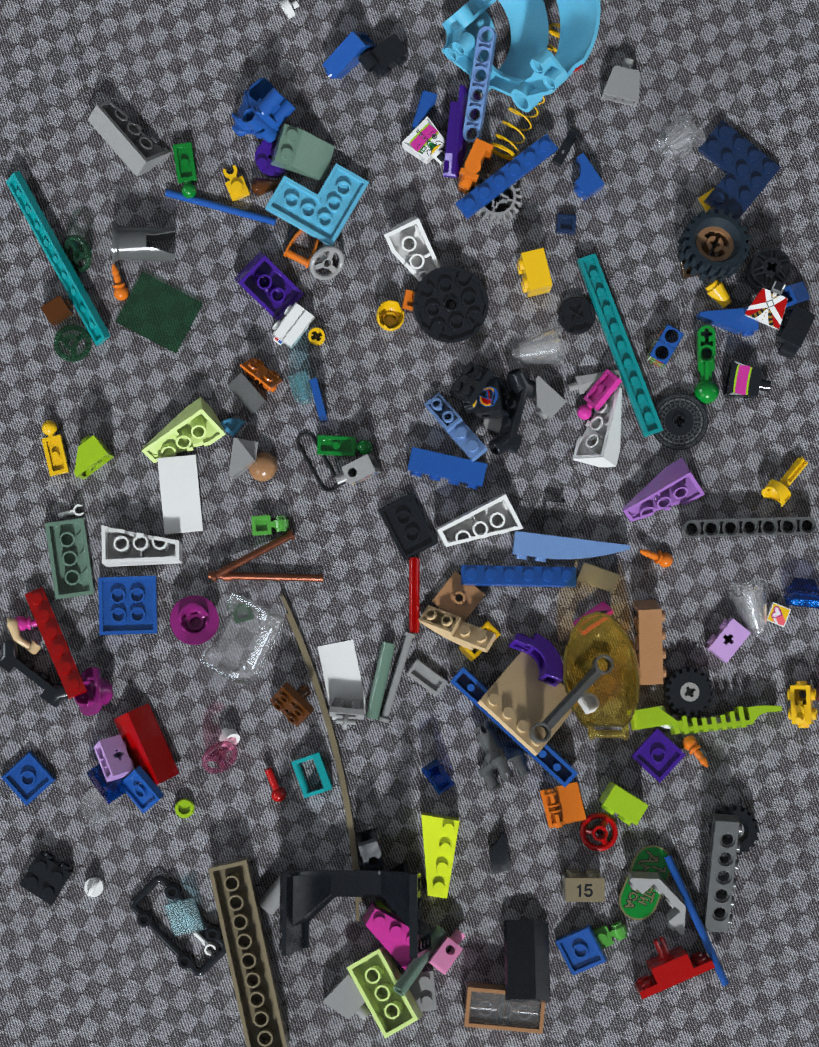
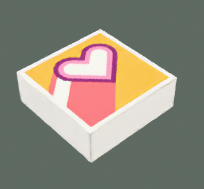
M772 602L765 620L784 627L791 609Z

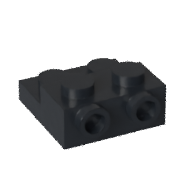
M41 851L33 860L19 885L52 906L74 871L70 869L71 866L69 864L55 860V856L52 853Z

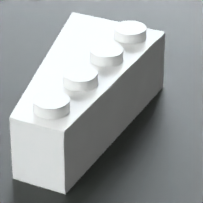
M503 493L435 529L444 546L448 547L523 529L507 495Z
M101 525L102 564L106 567L183 563V548L179 540Z

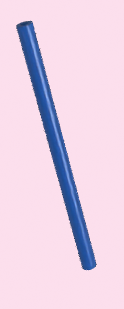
M668 855L664 859L708 956L714 964L722 986H726L729 984V980L672 856Z

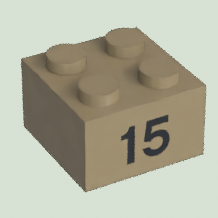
M573 868L566 869V872H562V897L565 902H605V878L601 872H597V869L593 868L586 869V872H578V869Z

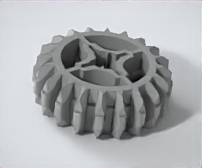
M480 178V183L485 181L484 178ZM517 182L507 189L512 199H509V196L502 193L499 195V201L496 203V206H494V200L490 202L491 211L483 207L476 215L480 216L483 214V221L488 217L489 224H492L493 219L496 220L497 225L500 224V219L504 223H507V217L512 220L514 218L513 213L518 214L519 212L516 207H521L522 205L519 201L522 200V195L518 194L521 192V188H515ZM510 205L505 211L496 212L498 207Z

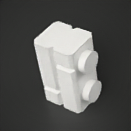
M297 303L293 306L289 305L284 312L286 315L282 321L278 320L272 328L274 330L273 335L291 349L315 319L311 313Z

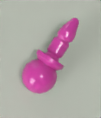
M24 616L15 618L18 621L19 631L31 630V626L37 627L35 619L31 620L30 616L27 618Z

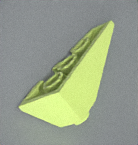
M200 397L182 410L141 451L153 463L158 462L157 458L174 457L177 453L186 450L187 452L193 451L198 446L211 445L224 436L226 432L213 409Z

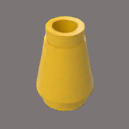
M716 279L714 283L711 282L705 287L707 294L723 308L732 302L722 281L719 282Z

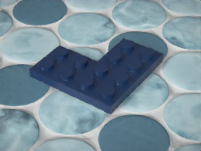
M723 120L698 149L702 155L726 173L725 177L706 198L704 203L714 209L716 213L719 209L724 210V215H728L729 212L733 213L732 218L734 220L743 215L781 168Z

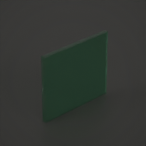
M142 272L131 294L128 296L116 323L177 354L188 331L191 330V326L203 303Z

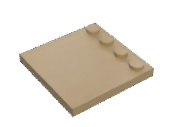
M520 652L477 703L536 756L579 703L577 701L551 729V737L547 741L542 743L533 742L529 737L530 727L542 722L570 691L562 683L554 687L539 681V668L536 661L530 655ZM541 726L535 728V736L538 739H544L546 735L545 729Z

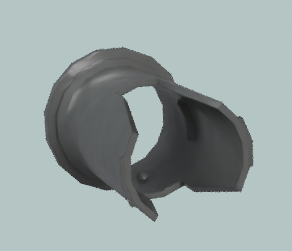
M112 221V264L115 265V262L118 260L175 263V253L155 247H146V241H157L174 237L175 227L119 226L116 224V221Z

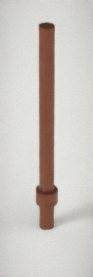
M208 571V579H212L209 574L210 571ZM231 571L218 579H223V581L323 582L324 574Z

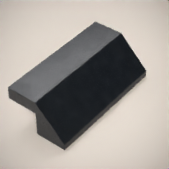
M505 920V1000L519 1003L530 1000L543 1003L551 1002L548 922L538 920Z

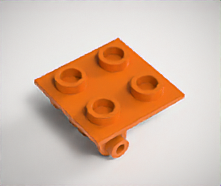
M251 358L240 364L245 374L251 379L254 378L255 382L259 380L258 384H262V387L268 392H274L277 389L276 385L283 382L277 372L266 368L265 364L257 358Z
M577 781L569 783L566 787L560 785L540 790L549 828H560L565 824L586 820Z

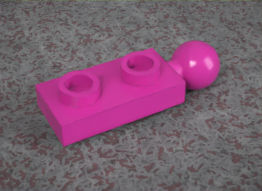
M606 369L583 398L587 404L578 407V417L582 420L589 419L592 415V408L598 411L622 380Z

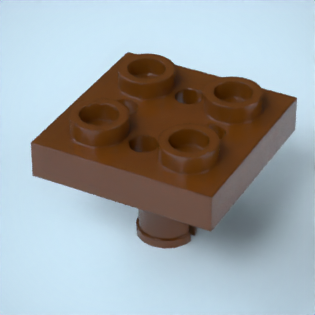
M286 682L270 700L274 708L281 711L287 717V720L296 727L315 709L305 700L311 694L310 689L305 685H302L296 691Z

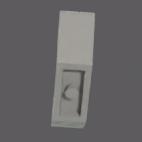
M629 871L627 873L629 878L628 884L634 891L638 889L643 894L653 886L658 894L663 893L667 897L665 900L672 907L666 914L668 919L667 925L673 932L677 930L680 935H683L686 906L683 899L658 872Z

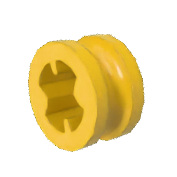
M312 328L308 333L310 343L315 346L322 345L325 341L324 331L320 328ZM314 332L322 334L320 341L311 339V337H314L312 335Z

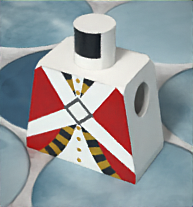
M775 281L771 290L762 288L745 312V316L779 330L788 298L781 296L786 285Z

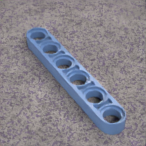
M488 26L482 27L477 35L464 121L463 137L471 143H474L476 138L481 139L497 39L495 30ZM487 30L491 31L492 38L489 41H484L482 38L483 33ZM483 50L489 52V57L485 61H481L479 58ZM479 70L486 72V77L482 81H479L476 77ZM477 89H481L483 92V97L480 100H475L473 97ZM473 109L480 111V116L476 120H473L470 115ZM471 128H475L477 131V136L474 139L468 138V131Z

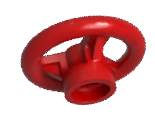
M600 812L588 815L586 820H583L581 823L580 838L589 849L604 851L612 847L616 842L618 827L611 816ZM596 818L602 819L600 825L595 826L593 829H586L587 824L591 820ZM608 822L612 827V837L609 841L606 839L608 831L605 828ZM601 829L603 831L602 834L596 835V831ZM586 835H592L595 840L601 841L602 845L590 843Z

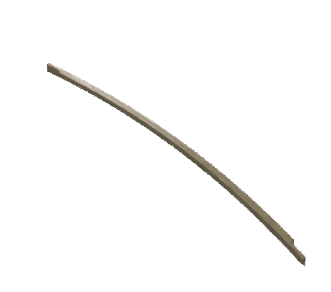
M283 595L281 599L288 611L285 615L309 672L331 744L345 810L352 870H359L350 801L334 730L307 648ZM355 897L356 921H359V902H361V897Z

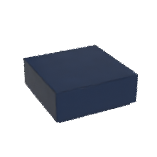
M558 213L556 234L575 235L577 215Z

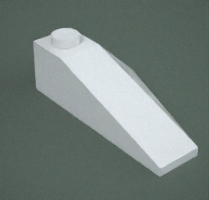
M414 216L403 221L384 234L391 252L419 282L429 272L440 268L418 217Z

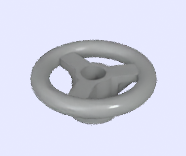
M328 245L321 247L310 259L309 269L311 274L319 280L334 278L344 266V254L336 246ZM334 253L339 257V263L336 268L332 265ZM325 268L329 269L331 273L323 275L319 274L316 270Z

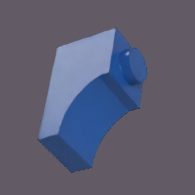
M582 153L575 161L579 170V178L575 181L573 190L578 198L581 197L585 201L603 189L605 183L585 154Z

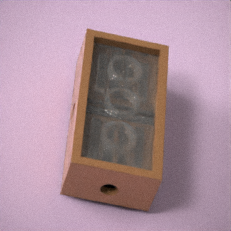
M467 982L464 1027L543 1034L545 1003L532 1000L521 1003L505 1000V985Z

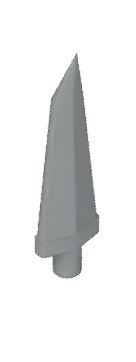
M618 369L611 370L613 374L621 378ZM604 372L575 376L576 382L567 384L568 391L578 389L579 395L584 394L594 386Z

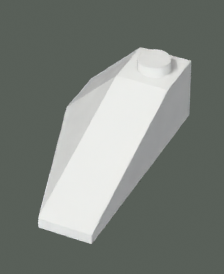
M617 387L598 411L594 408L595 413L591 421H587L585 425L587 428L583 436H579L576 442L573 460L597 467H616L621 443L622 388Z

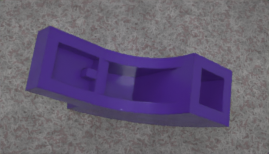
M516 633L509 640V647L530 655L536 661L539 668V681L554 687L563 681L564 668L561 657L553 644L545 637L535 633L529 638L526 634Z

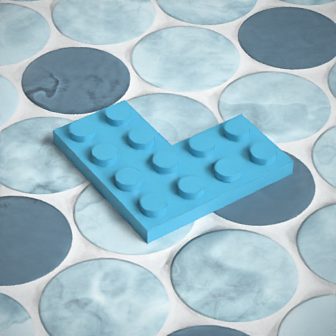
M337 163L318 194L284 176L266 205L265 210L321 242L333 246L369 182Z

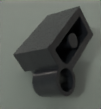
M394 33L371 51L363 53L358 60L368 73L372 71L380 79L382 76L384 78L391 74L394 67L397 65L402 66L408 60V50Z
M797 305L791 310L786 311L782 319L785 322L775 333V336L778 337L777 341L782 343L777 352L779 355L789 360L793 359L796 352L801 348L816 315Z

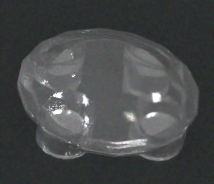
M96 787L87 791L79 805L83 818L95 826L106 825L111 822L117 815L119 808L118 799L115 794L108 788Z

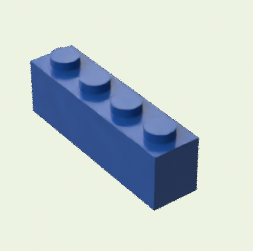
M412 447L407 471H410L412 476L422 477V474L428 475L430 480L440 481V479H446L448 484L459 486V483L467 484L466 488L477 490L478 487L482 488L487 464Z

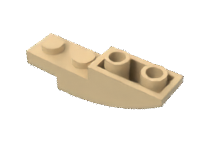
M430 605L427 606L419 618V622L432 631L470 650L476 648L487 653L496 639L495 633L463 622L461 617Z

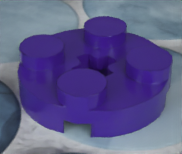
M277 139L271 143L263 140L255 153L258 169L263 175L270 178H278L288 172V170L270 165L271 159L269 157L274 153Z

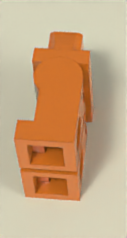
M476 138L464 168H461L459 172L460 182L458 184V191L468 194L471 188L475 187L479 181L481 166L484 160L490 161L494 145Z

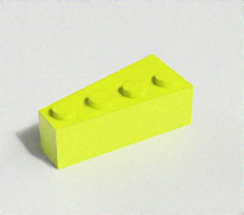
M421 812L428 896L447 899L460 820L456 817Z

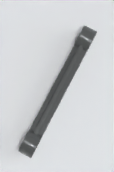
M602 654L595 657L589 672L542 722L530 727L529 737L533 742L542 743L547 741L551 737V729L601 675L612 671L614 662L609 655ZM603 658L608 664L606 671H601L598 668V659ZM537 726L545 729L546 735L542 740L535 736L534 730Z

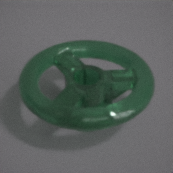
M69 236L64 243V252L76 272H85L91 265L92 249L81 236ZM70 245L73 250V259L70 255ZM80 260H86L84 266H77Z
M66 325L55 335L54 349L57 355L65 361H80L91 350L92 341L90 334L79 325ZM69 330H76L80 332L78 336H75L74 334H67L65 336H62L65 332ZM85 338V349L81 354L77 355L76 348L79 342ZM74 340V345L70 346L69 342ZM60 341L63 342V345L70 350L71 356H68L61 351L59 345Z

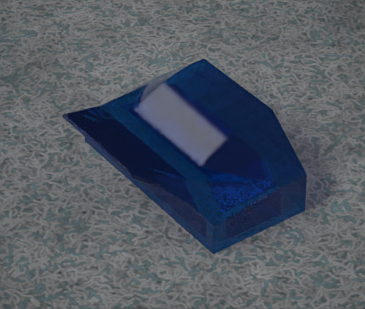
M794 578L790 586L784 590L786 605L819 609V589L815 581L812 579Z
M100 764L87 772L90 780L108 804L126 793L124 782L121 778L106 782Z

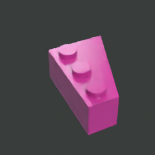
M372 902L362 918L364 924L405 970L412 959L409 958V927L400 917Z

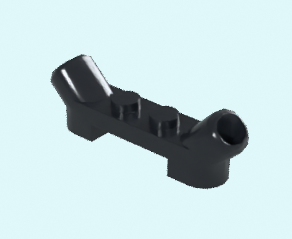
M520 368L513 369L507 374L512 388L508 399L510 416L502 418L499 435L488 443L490 451L496 455H501L506 451L512 454L517 452L523 435L517 434L526 399H533L536 383L528 379L525 371Z
M7 640L1 643L0 666L9 673L18 669L44 689L40 697L56 708L62 700L68 699L62 683L54 684L50 681L51 677L43 671L38 672L34 669L35 665L27 659L24 661L20 657L18 643L14 640Z

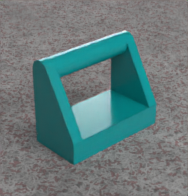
M320 751L291 762L304 798L333 789V784ZM311 759L314 760L323 787L313 791L309 790L300 763Z

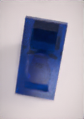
M439 759L433 760L421 769L438 795L455 785Z

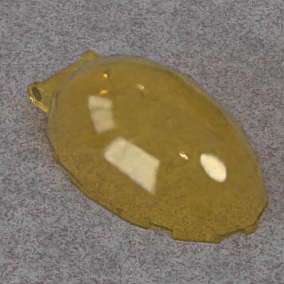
M596 611L583 616L570 632L568 645L564 652L563 682L565 692L568 694L589 672L595 657L602 654L609 655L614 662L612 671L601 675L585 692L597 696L600 701L599 707L595 712L585 714L577 701L571 709L575 712L580 721L579 723L585 728L588 727L589 739L623 738V740H628V723L632 720L638 705L641 686V671L635 645L618 620L611 615ZM603 658L598 659V668L601 671H606L608 669L606 660ZM595 727H622V730H595Z

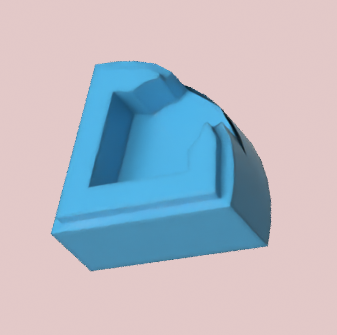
M229 418L220 423L224 430L234 437L246 422L239 418Z

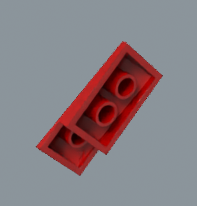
M149 703L113 719L122 740L126 742L127 752L133 760L135 769L140 765L156 785L180 774L172 757L173 754Z

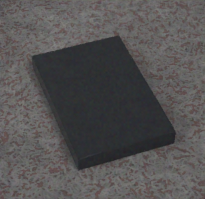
M412 492L378 510L404 561L438 544Z

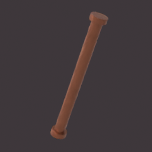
M289 529L286 534L214 572L210 571L209 574L213 582H216L219 577L289 540H295V536L291 529Z

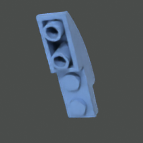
M439 392L424 404L441 427L472 462L488 450Z

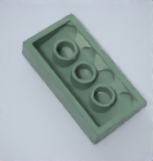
M84 518L45 523L55 600L94 594Z

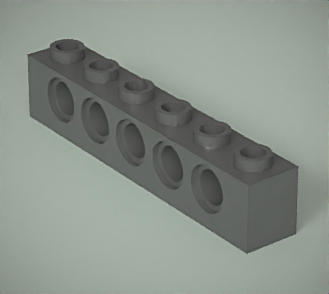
M713 813L702 918L706 931L728 933L729 926H732L733 918L732 914H730L731 907H734L732 890L736 889L734 871H738L736 853L740 852L738 834L742 833V823L739 822L737 815ZM725 834L731 835L728 839H722ZM722 853H729L726 857H720ZM721 871L727 872L725 875H718ZM720 889L725 890L721 894L716 893ZM717 908H723V909H722L721 911H719V912H716V911H715V909H717Z

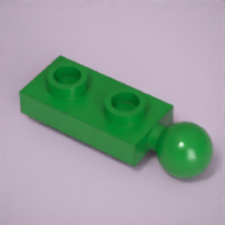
M192 143L172 145L177 180L179 184L184 183L181 190L182 194L186 198H193L197 193V189L192 182L198 180Z
M317 435V455L355 457V451L362 455L369 454L372 451V444L368 440H361L359 443H356V437Z

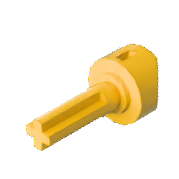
M798 457L779 481L772 479L761 491L762 496L779 502L781 507H783L791 497V492L788 489L789 486L806 467L808 462L803 457Z

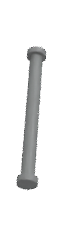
M409 632L404 633L405 639L382 715L378 719L385 723L390 722L388 718L412 639L416 636Z

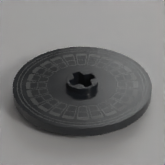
M674 393L662 398L656 404L655 409L663 431L653 435L660 444L672 450H686L694 447L703 439L708 428V414L703 404L697 398L685 393ZM678 416L681 417V420H685L681 427H678V424H674Z

